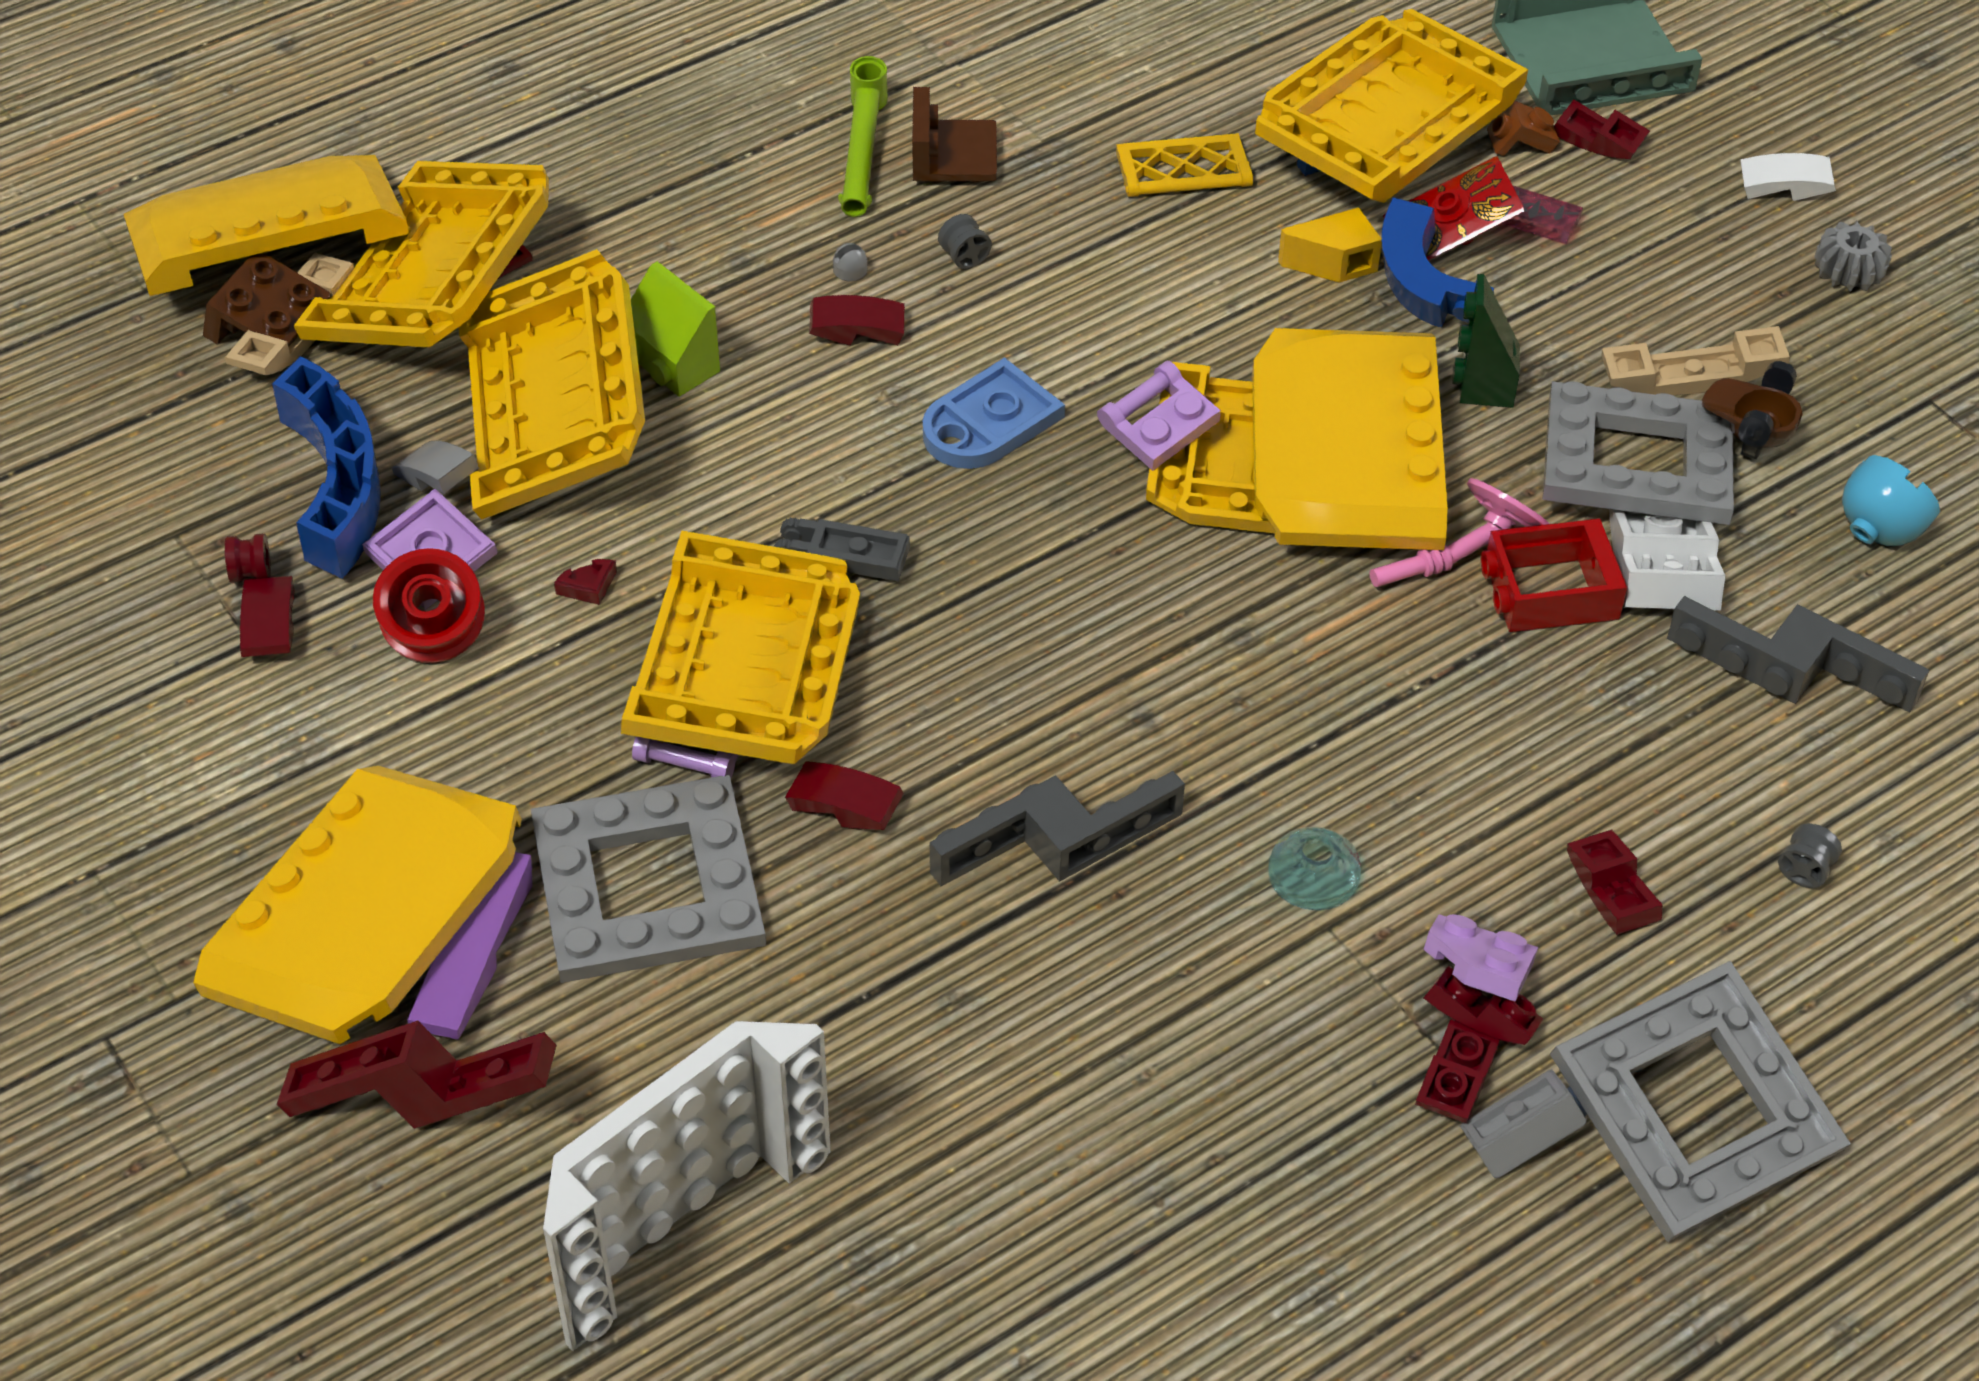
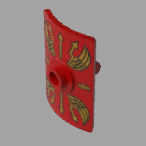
M1497 156L1409 201L1434 208L1436 232L1426 254L1428 261L1460 245L1470 244L1475 237L1524 212V207Z

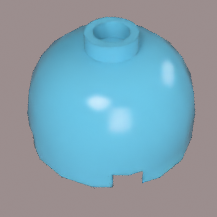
M1877 455L1869 456L1856 467L1844 487L1842 496L1845 515L1851 523L1850 530L1854 536L1864 543L1872 544L1875 542L1884 546H1900L1915 541L1941 512L1938 500L1924 482L1916 488L1910 481L1905 479L1911 472L1910 470L1889 458Z

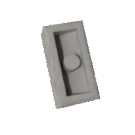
M1551 1069L1468 1120L1467 1124L1462 1123L1460 1127L1494 1178H1500L1583 1127L1586 1119L1572 1094Z

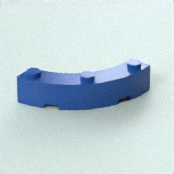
M300 356L272 383L280 423L298 432L317 449L327 465V476L325 483L321 484L315 499L296 524L304 561L343 579L363 553L364 548L362 544L371 538L380 510L381 489L374 445L367 419L355 398L352 400L340 388L339 381L333 375L317 364Z

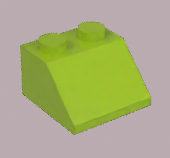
M658 261L653 263L631 298L638 364L651 374L656 383L661 386L665 385L680 397L720 372L716 310L712 303Z

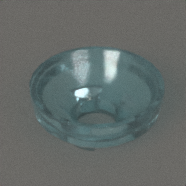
M1303 827L1285 834L1275 844L1269 858L1268 875L1274 890L1282 899L1290 904L1308 910H1328L1342 905L1355 894L1360 883L1361 862L1354 845L1341 834L1321 827ZM1316 843L1326 846L1332 855L1326 860L1315 861L1308 858L1302 850L1307 845Z

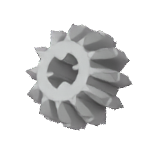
M1856 220L1853 225L1849 226L1839 221L1835 228H1826L1825 233L1821 236L1815 253V266L1820 269L1819 277L1832 280V287L1843 285L1850 292L1857 286L1867 291L1871 284H1880L1882 278L1885 277L1892 257V247L1887 244V235L1874 232V225L1862 227Z

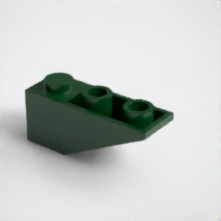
M1477 274L1474 292H1466L1463 319H1469V325H1460L1458 352H1463L1464 354L1463 358L1454 359L1452 384L1460 385V403L1513 408L1520 376V344L1485 275Z

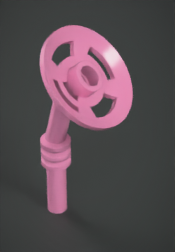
M1470 478L1467 485L1478 502L1488 511L1483 519L1487 523L1448 546L1445 545L1444 550H1418L1414 557L1371 569L1369 573L1370 580L1374 587H1380L1419 574L1429 577L1433 573L1439 574L1442 571H1449L1454 563L1487 545L1491 531L1511 529L1512 526L1520 528L1550 523L1506 493L1480 480Z

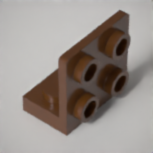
M913 87V181H995L997 179L996 121L938 120V104H930V87Z
M265 253L252 255L207 303L203 336L218 345L229 332L234 334L240 329L246 333L250 330L288 341L289 347L298 337L294 324L315 297L330 299V292Z

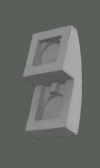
M429 441L393 466L392 471L395 476L420 491L431 486L444 494L479 467L474 454L448 442Z

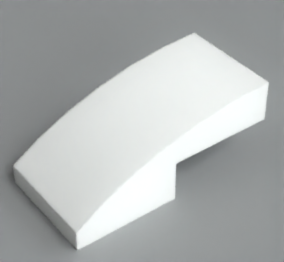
M1780 153L1740 159L1744 187L1748 199L1790 189L1792 199L1796 201L1836 191L1829 157L1804 153Z

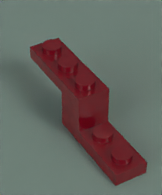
M415 1021L290 1063L276 1105L289 1117H293L376 1090L415 1129L546 1087L557 1045L545 1032L456 1060L419 1021Z

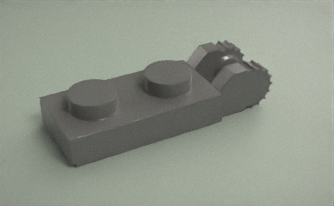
M790 517V519L786 518L780 528L781 536L784 539H778L774 547L845 560L847 572L899 581L910 549V536L908 534L823 519L813 521Z

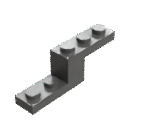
M1684 596L1675 607L1667 636L1668 640L1680 645L1684 649L1692 651L1727 671L1735 673L1794 704L1799 701L1821 669H1824L1838 678L1910 713L1920 698L1930 671L1798 604L1770 639Z
M1171 771L1157 780L1151 779L1144 782L1136 791L1116 802L1110 801L1103 804L1094 814L1090 815L1055 775L1040 784H1032L1026 787L1019 795L999 806L986 808L978 817L957 828L947 829L939 834L935 840L930 842V874L940 886H943L1013 847L1026 842L1060 882L1181 816L1183 812L1185 783L1174 771Z

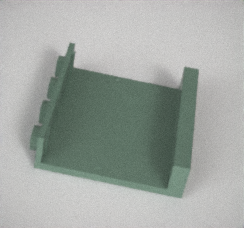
M1495 0L1491 27L1510 60L1528 69L1525 86L1536 106L1546 110L1551 116L1563 114L1573 99L1589 109L1696 90L1702 57L1697 49L1676 52L1644 0Z

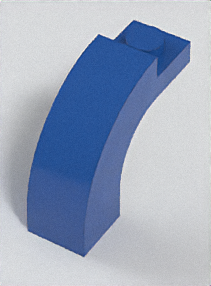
M1393 197L1382 227L1385 274L1392 292L1409 312L1431 325L1442 328L1447 314L1454 315L1457 319L1469 323V319H1463L1466 292H1474L1476 283L1446 275L1433 267L1426 258L1427 251L1436 232L1434 208Z

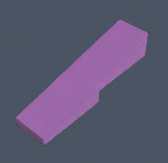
M515 852L511 865L431 963L407 1019L408 1024L419 1021L431 1034L459 1040L497 969L496 952L533 886L531 855Z

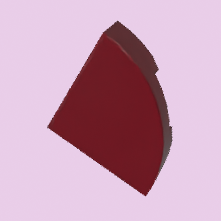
M595 559L592 560V565L583 566L574 571H571V568L567 569L554 582L555 594L600 605L617 573L616 561Z

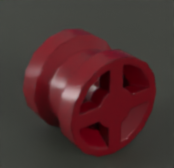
M265 533L255 534L251 539L241 540L237 536H226L225 563L228 579L231 584L241 583L244 578L255 577L257 579L271 578L270 550Z

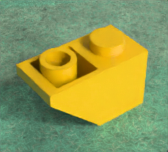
M1358 207L1281 229L1278 262L1282 267L1340 283L1378 272L1382 238Z

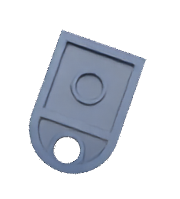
M1004 357L929 406L923 417V442L927 451L935 459L946 465L964 469L984 467L1000 460L1065 417V404ZM947 437H955L961 441L955 444H947L941 440Z

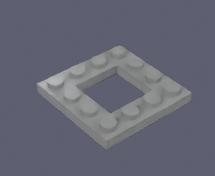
M1552 381L1549 394L1542 500L1730 525L1734 511L1733 432L1731 431L1730 423L1728 420L1702 407V400L1677 398L1666 393L1654 395L1631 392L1620 387L1608 389L1585 386L1574 381L1566 383ZM1595 427L1683 439V476L1665 471L1648 472L1627 469L1620 465L1603 466L1593 464Z
M730 774L531 809L560 983L766 946L764 925ZM690 834L704 902L603 920L590 851Z
M1731 961L1557 1045L1550 1053L1667 1242L1839 1154L1851 1144ZM1710 1035L1762 1114L1767 1125L1688 1164L1632 1073Z

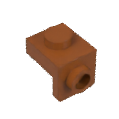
M1516 100L1508 109L1493 119L1487 127L1494 151L1501 156H1505L1518 140L1549 154L1560 142L1553 126L1554 120L1546 110L1540 107L1532 108Z

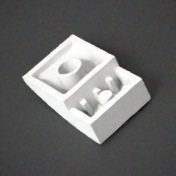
M1609 509L1613 552L1627 586L1624 599L1625 607L1675 609L1681 599L1686 596L1712 610H1721L1726 575L1717 558L1719 538L1711 522Z

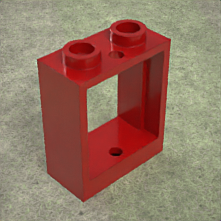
M1600 518L1494 530L1490 532L1487 551H1482L1481 553L1482 574L1485 579H1491L1493 585L1495 611L1497 614H1503L1509 632L1620 619L1627 586ZM1578 561L1588 586L1521 595L1511 568Z

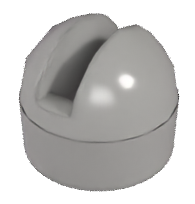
M844 243L837 248L833 257V272L835 276L844 281H856L863 278L868 271L865 251L855 243Z

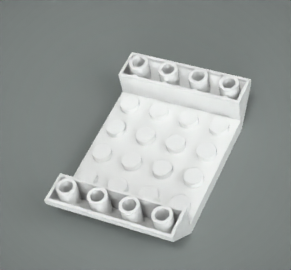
M735 1021L554 1155L543 1230L565 1343L572 1351H575L586 1341L591 1342L599 1339L611 1327L613 1320L617 1318L611 1276L618 1273L625 1266L629 1257L647 1243L652 1244L662 1239L669 1232L672 1224L687 1212L698 1210L705 1206L712 1199L715 1191L733 1177L739 1178L748 1173L759 1157H762L789 1184L803 1173L808 1174L815 1171L826 1160L830 1153L825 1045L824 1031L817 1024Z

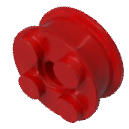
M426 548L405 553L386 566L374 587L373 608L381 632L391 648L407 659L422 663H437L452 659L466 651L475 642L482 630L485 619V605L477 577L472 568L463 559L451 552ZM436 599L440 601L439 606L434 610L421 611L418 609L420 604L426 600Z

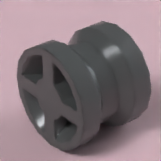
M968 214L953 216L944 223L938 233L939 244L944 251L950 253L953 262L962 269H970L979 265L986 259L992 248V241L989 236L979 229L975 219Z
M1811 823L1801 824L1792 834L1791 845L1785 847L1779 856V869L1785 877L1799 886L1807 888L1820 887L1828 878L1830 867L1838 861L1842 853L1841 842L1827 828Z

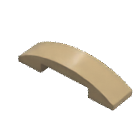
M314 252L297 273L329 291L331 299L354 269V265L351 262ZM248 330L225 356L226 364L263 375H270L290 366L308 350L315 340H302L298 336L288 347V341Z
M1779 326L1735 331L1733 344L1650 355L1647 344L1639 343L1602 348L1601 354L1611 386L1625 388L1631 392L1654 395L1659 393L1671 395L1704 393L1712 384L1723 378L1749 382L1763 377L1771 363L1782 361L1789 364L1790 360Z

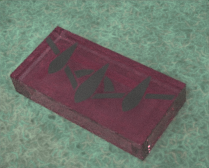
M1513 186L1524 207V212L1502 224L1567 244L1581 219L1583 207Z

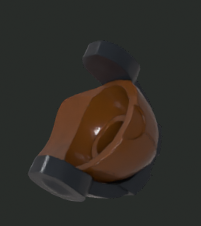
M1775 361L1767 367L1761 386L1730 378L1716 381L1706 391L1701 403L1705 409L1729 421L1733 435L1737 440L1743 442L1740 454L1756 460L1762 448H1773L1785 444L1797 431L1803 414L1800 403L1793 396L1789 395L1796 381V371L1792 365L1782 361Z

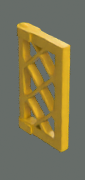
M1239 133L1116 144V154L1127 197L1233 186L1248 187L1253 185L1254 178ZM1229 150V153L1224 156L1215 151ZM1191 153L1185 159H1181L1173 155ZM1140 157H1149L1144 163L1132 159ZM1200 157H1203L1216 164L1208 171L1193 163ZM1161 160L1175 168L1168 174H1165L1152 167ZM1225 168L1236 172L1218 175ZM1184 171L1195 176L1178 178ZM1144 175L1153 179V181L1139 182L1138 179Z

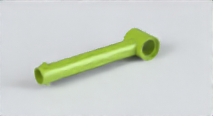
M873 56L860 57L850 65L851 103L854 107L843 195L839 193L838 200L842 211L851 217L862 216L872 202V197L868 193L878 111L884 108L888 101L887 66L884 61Z

